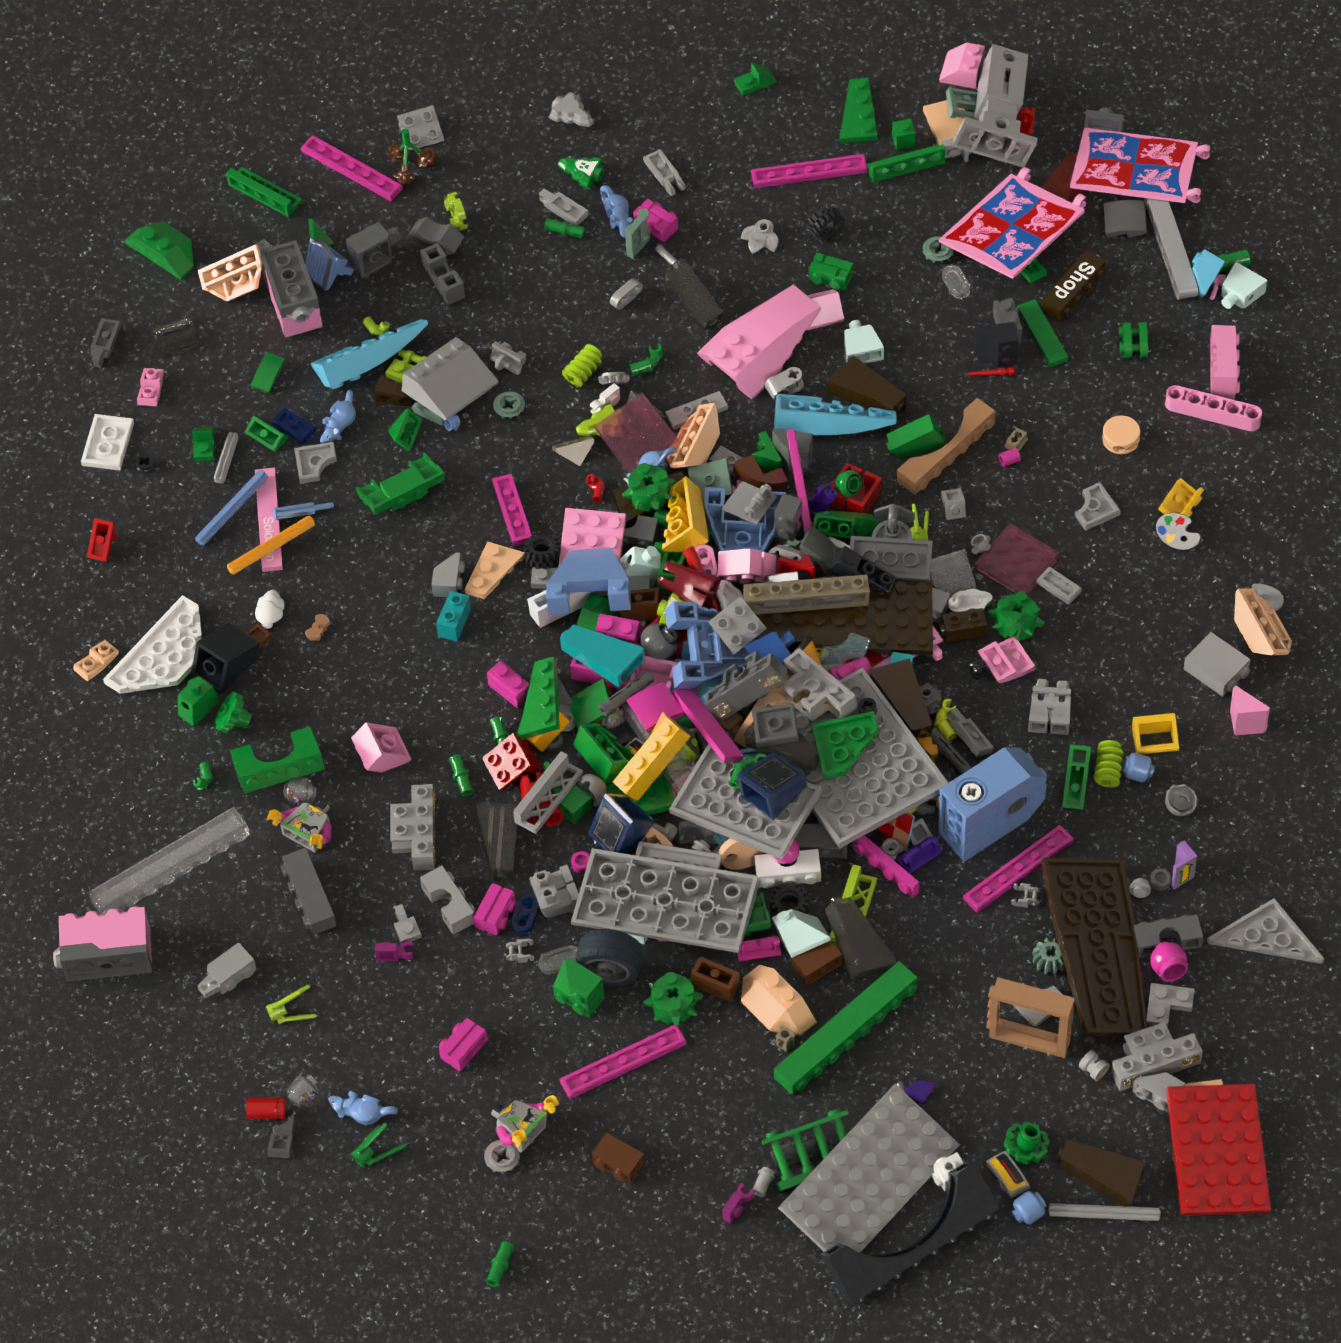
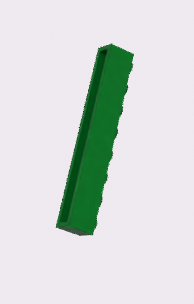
M898 961L774 1068V1079L792 1096L797 1091H802L813 1077L817 1078L821 1075L829 1063H835L844 1050L848 1051L851 1049L859 1037L866 1036L874 1024L881 1023L889 1011L897 1009L904 998L912 996L917 990V976Z

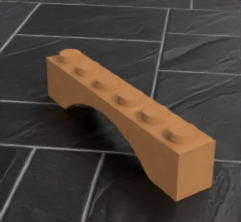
M976 398L964 409L963 421L955 437L944 447L931 454L912 457L897 469V482L914 495L918 491L925 489L929 481L937 478L947 465L950 466L960 453L963 454L972 442L978 441L983 432L993 427L995 424V410Z

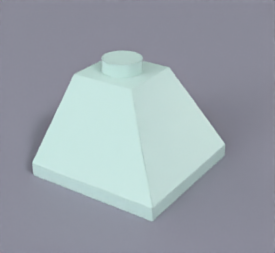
M793 909L782 911L777 916L772 917L779 938L791 958L831 940L818 917Z

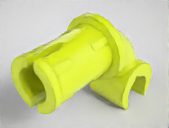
M945 699L941 708L936 713L934 728H937L947 740L952 741L957 737V733L949 724L947 716L950 710L955 709L956 706L949 708L948 706H950L952 699Z

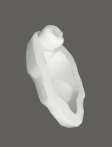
M726 580L720 582L716 596L720 601L721 609L724 610L740 596L743 598V595L730 582Z
M274 589L269 590L258 600L255 616L265 629L271 628L273 623L280 620L283 615L285 603L278 591Z
M968 589L956 592L949 599L948 607L952 612L967 611L972 608H983L984 610L993 598L988 592Z

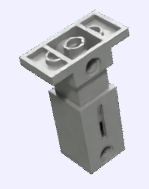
M992 44L980 68L974 118L979 120L964 117L952 141V147L1025 167L1038 139L1019 133L1021 121L1016 120V116L1023 105L1028 54Z

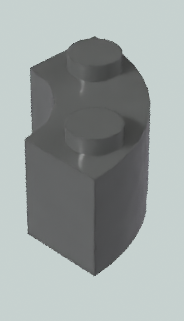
M428 217L417 221L406 237L407 240L421 249L438 243L445 255L454 254L464 238L459 230L451 224H438Z

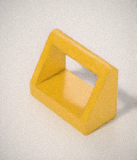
M1175 713L1133 717L1132 732L1136 753L1151 754L1179 751ZM1171 732L1173 743L1141 746V734Z

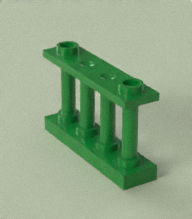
M840 1108L827 1112L829 1117L779 1134L778 1130L765 1134L767 1139L761 1141L762 1145L771 1142L782 1173V1181L776 1183L779 1192L801 1184L815 1169L814 1165L810 1163L800 1132L810 1128L813 1129L824 1159L830 1151L821 1124L833 1120L839 1140L841 1141L847 1135L841 1117L848 1115L847 1110L841 1112ZM790 1135L803 1167L801 1169L803 1174L797 1176L790 1172L779 1139Z

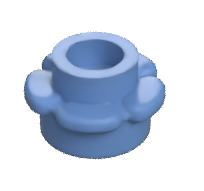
M455 414L448 420L443 419L445 428L448 431H457L460 425L458 415Z

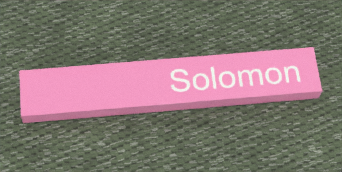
M275 468L255 470V474L259 470H263L268 475V479L256 490L260 544L280 533L279 520H275L273 516V508H278ZM281 546L261 558L263 572L283 570Z

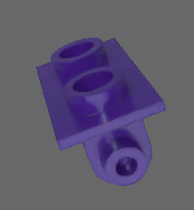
M833 481L826 485L822 483L814 491L816 495L807 500L809 513L813 519L815 513L825 512L827 507L836 499V490L830 488Z
M929 836L896 860L911 874L942 853L943 850L937 845L939 843L936 836Z

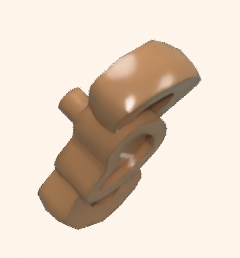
M324 614L316 615L312 628L305 631L306 637L310 641H320L323 632L330 625V619Z

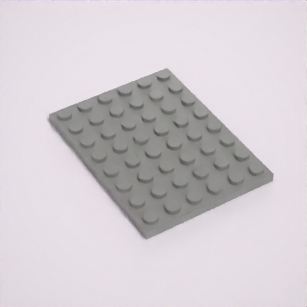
M863 668L840 679L839 682L856 695L857 706L858 702L863 698L875 700L877 706L875 718L879 733L845 776L824 780L812 724L838 719L829 710L812 723L794 707L799 741L767 746L771 753L774 752L778 756H784L792 766L801 768L806 774V781L808 783L821 787L822 793L812 811L839 848L940 794L939 789L948 784L945 777ZM869 706L864 707L866 711L871 710ZM857 710V711H856L855 713H853L852 715H857V714H859V711Z

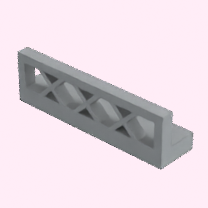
M561 751L514 809L513 813L516 824L536 834L583 775V770L569 763L567 754ZM566 770L575 774L572 778L563 780L562 775ZM562 785L563 790L560 793L551 794L550 790L553 787ZM550 800L551 805L549 808L539 810L541 802ZM538 815L539 820L535 825L527 822L529 817Z

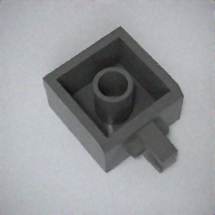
M377 222L346 239L349 263L361 278L391 263V246L401 240L400 233L395 227L385 230L380 222Z

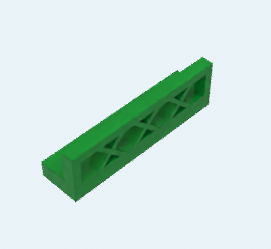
M938 144L868 163L867 171L874 183L945 163L944 144Z
M241 167L238 171L230 168L226 173L229 186L287 217H290L303 203L302 198L244 167Z

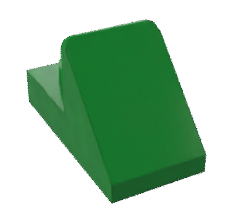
M751 62V72L734 78V83L741 95L744 96L776 84V79L769 68Z
M194 428L192 430L194 462L214 461L215 428Z
M767 432L758 433L759 442H757V448L759 451L752 455L759 467L769 471L782 468V460Z

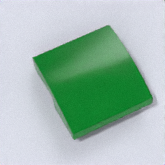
M604 678L570 697L573 701L570 704V708L578 730L580 725L598 723L616 712L615 709L607 716H604L598 709L599 704L612 696Z

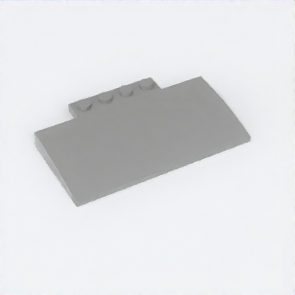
M639 841L635 855L592 848L571 924L595 929H613L630 935L739 953L758 891L759 879L756 875L720 870L722 855L642 841Z

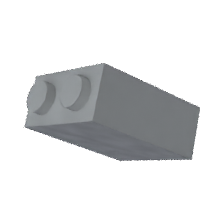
M1210 632L1185 658L1184 670L1223 697L1228 691H1233V688L1241 678L1244 679L1249 674L1250 659Z

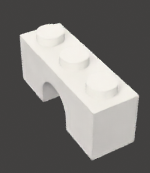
M818 849L799 851L800 854L797 857V862L790 867L781 866L770 854L754 855L755 872L759 879L758 888H772L781 884L786 886V883L792 886L793 883L814 884L821 882Z

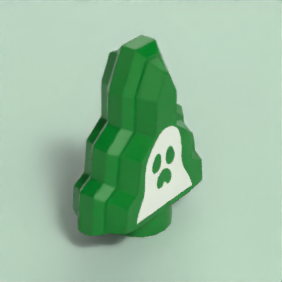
M561 158L558 162V166L564 172L572 174V178L578 181L580 186L590 189L594 182L600 183L604 176V168H601L604 161L602 158H581L579 160Z

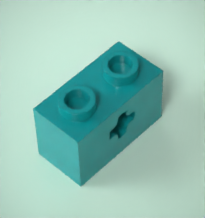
M453 591L449 592L436 623L438 637L458 642L471 611L469 595Z

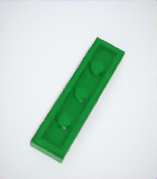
M1032 300L1017 305L1020 316L1048 365L1052 367L1067 362L1068 355L1037 301Z

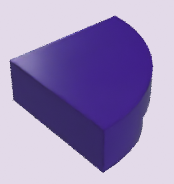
M921 1080L908 1085L904 1091L919 1103H923L935 1085Z

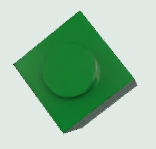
M911 119L892 122V139L896 151L915 148V130Z

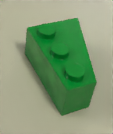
M598 723L580 725L573 745L605 783H612L634 757V754L631 753L632 748L628 745L623 747L616 741V736Z

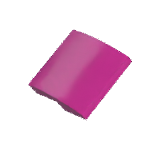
M664 682L646 688L626 700L648 733L653 731L662 712H665L674 721L685 714Z

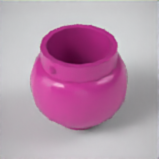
M1162 942L1155 947L1151 954V967L1164 981L1172 982L1186 974L1188 970L1187 955L1179 944Z

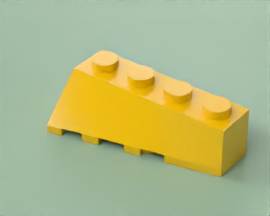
M685 476L670 487V494L674 496V499L671 498L668 502L670 511L666 516L668 529L664 530V537L666 538V543L662 544L664 552H683V550L691 546L696 548L699 545H705L709 541L702 490Z
M662 712L650 737L615 778L613 783L626 795L638 801L691 736L665 712Z

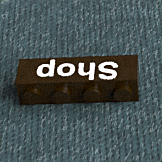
M1086 250L1041 300L1043 314L1059 323L1065 317H1069L1072 309L1082 302L1084 295L1087 292L1090 293L1095 283L1105 276V260Z

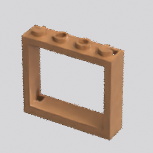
M997 977L995 986H991L988 994L990 998L986 1028L989 1029V1038L1065 1058L1071 1040L1075 998ZM1000 1002L1059 1017V1033L1056 1034L999 1018Z

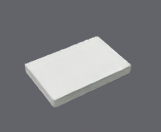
M95 414L82 456V466L121 470L133 429L134 419Z

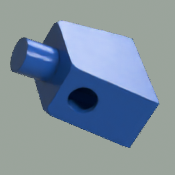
M773 631L745 645L744 648L749 655L757 651L761 655V659L772 653L783 665L784 659L791 655L787 647L796 640L790 631L780 638Z

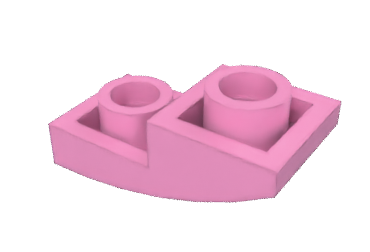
M144 368L140 379L141 388L137 397L138 405H158L164 374L163 369Z

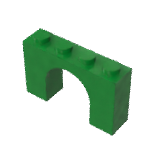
M306 727L290 732L294 750L289 756L279 761L263 762L256 759L250 745L230 750L244 794L325 770L321 752L311 728Z

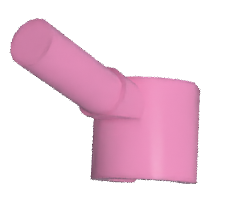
M1217 274L1210 296L1211 300L1215 299L1218 286L1223 285L1225 275Z

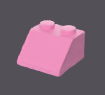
M965 43L948 51L939 82L976 89L980 68L985 58V46Z
M366 722L352 737L355 749L362 759L363 766L368 771L382 773L408 763L411 760L396 727Z

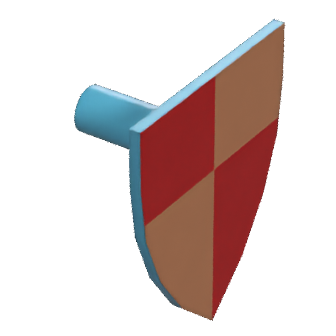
M906 812L878 827V829L886 839H895L899 845L903 846V850L907 851L915 816Z

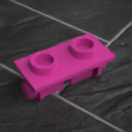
M772 935V937L743 941L740 951L737 953L739 962L781 956L779 937Z

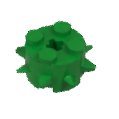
M642 463L631 472L629 478L624 477L623 479L628 483L629 488L622 493V497L630 498L635 509L643 511L655 509L657 511L659 506L662 508L667 503L668 499H674V496L669 493V488L676 481L675 479L668 478L667 472L662 467Z
M1017 592L999 599L997 609L989 610L988 613L996 619V623L992 627L996 628L1001 636L1007 638V636L1010 638L1015 637L1018 641L1033 636L1035 628L1043 626L1045 623L1037 617L1038 611L1041 608L1023 592Z
M668 972L655 983H649V986L652 988L651 997L643 1002L644 1005L653 1007L654 1021L660 1020L667 1024L673 1022L675 1026H679L680 1021L682 1023L690 1018L691 1015H698L695 1011V1002L703 998V994L694 991L691 978L687 979L674 972Z

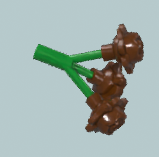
M402 129L403 144L394 142L392 146L390 145L388 147V157L394 163L403 164L401 171L393 174V177L398 179V183L410 184L417 176L409 171V165H407L409 159L408 148L411 147L417 152L419 167L433 165L436 159V152L433 147L425 148L424 150L416 147L410 141L409 130Z

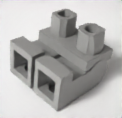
M568 865L559 867V871L551 874L550 871L546 872V870H543L529 878L544 917L550 918L574 911L579 893Z

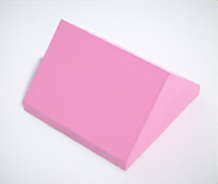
M832 289L807 295L821 307V310L809 329L806 330L844 321L839 292Z
M1237 686L1233 688L1230 707L1234 735L1264 733L1267 730L1270 708Z

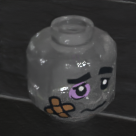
M293 778L285 783L283 793L290 804H309L316 796V787L313 786L312 781L308 778Z
M298 1075L287 1087V1093L289 1094L287 1098L299 1108L302 1106L308 1107L319 1095V1089L316 1086L318 1082L310 1075H307V1077Z

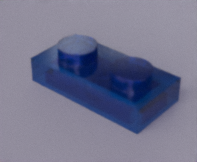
M286 407L272 420L274 426L302 444L316 432L315 426Z

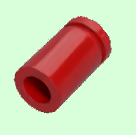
M247 1098V1119L277 1120L279 1118L280 1120H285L287 1113L286 1098Z

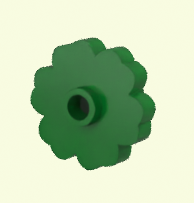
M232 692L230 696H226L216 715V730L227 733L234 726L237 728H246L251 720V713L243 708V695Z
M1024 1122L1023 1125L1015 1123L1007 1130L1004 1147L1007 1154L1014 1155L1016 1162L1028 1165L1031 1160L1039 1163L1041 1159L1045 1158L1050 1141L1047 1138V1133L1040 1131L1037 1124Z

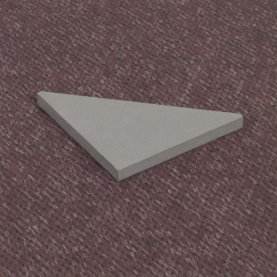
M1275 898L1207 938V943L1211 945L1320 964L1324 962V957Z

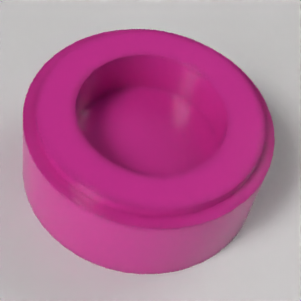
M580 851L572 856L571 865L575 872L585 873L590 854Z

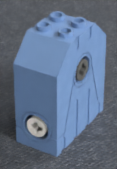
M1002 748L939 789L938 833L962 861L965 862L1028 821L1045 800L1046 772L1041 767L1038 768L1031 755L1025 753L1021 748Z

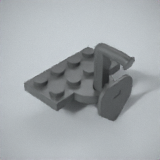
M895 504L875 509L874 518L883 522L879 523L873 530L872 537L851 536L850 549L896 577L895 580L930 582L933 541L912 540V533L909 527L904 524L915 521V512Z

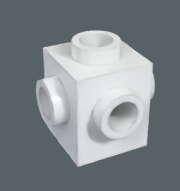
M958 1153L949 1157H941L934 1164L932 1177L938 1186L941 1185L944 1191L948 1190V1172L963 1163Z

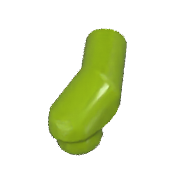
M366 317L363 320V324L373 335L389 332L390 325L387 322H381L380 325H377L371 317Z

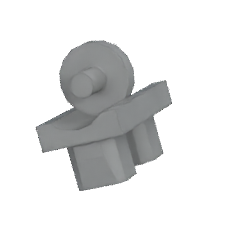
M495 341L492 343L490 360L495 362V368L497 370L506 368L519 375L522 365L526 362V353L512 351L511 345L506 342L500 344Z

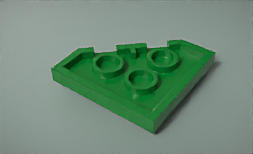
M874 711L812 724L824 780L845 776L879 733Z

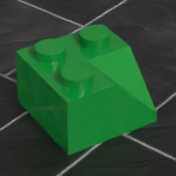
M566 957L553 985L554 996L558 1002L568 1004L579 1015L584 1014L590 1017L604 1000L603 980L592 971Z

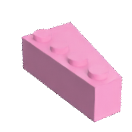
M1212 325L1210 335L1211 394L1235 400V394L1240 391V381H1237L1240 373V366L1237 365V362H1239V350L1236 349V346H1239V334H1236V326Z

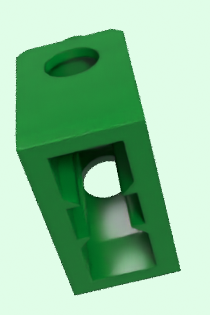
M198 676L195 679L189 680L187 686L178 694V716L194 726L220 702V698L214 688Z

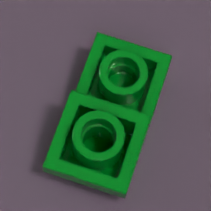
M266 352L256 371L251 387L270 394L285 359Z

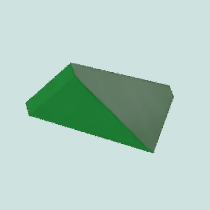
M312 218L308 219L310 239L321 240L331 247L334 242Z
M406 409L388 429V432L397 444L409 452L423 419L410 409Z

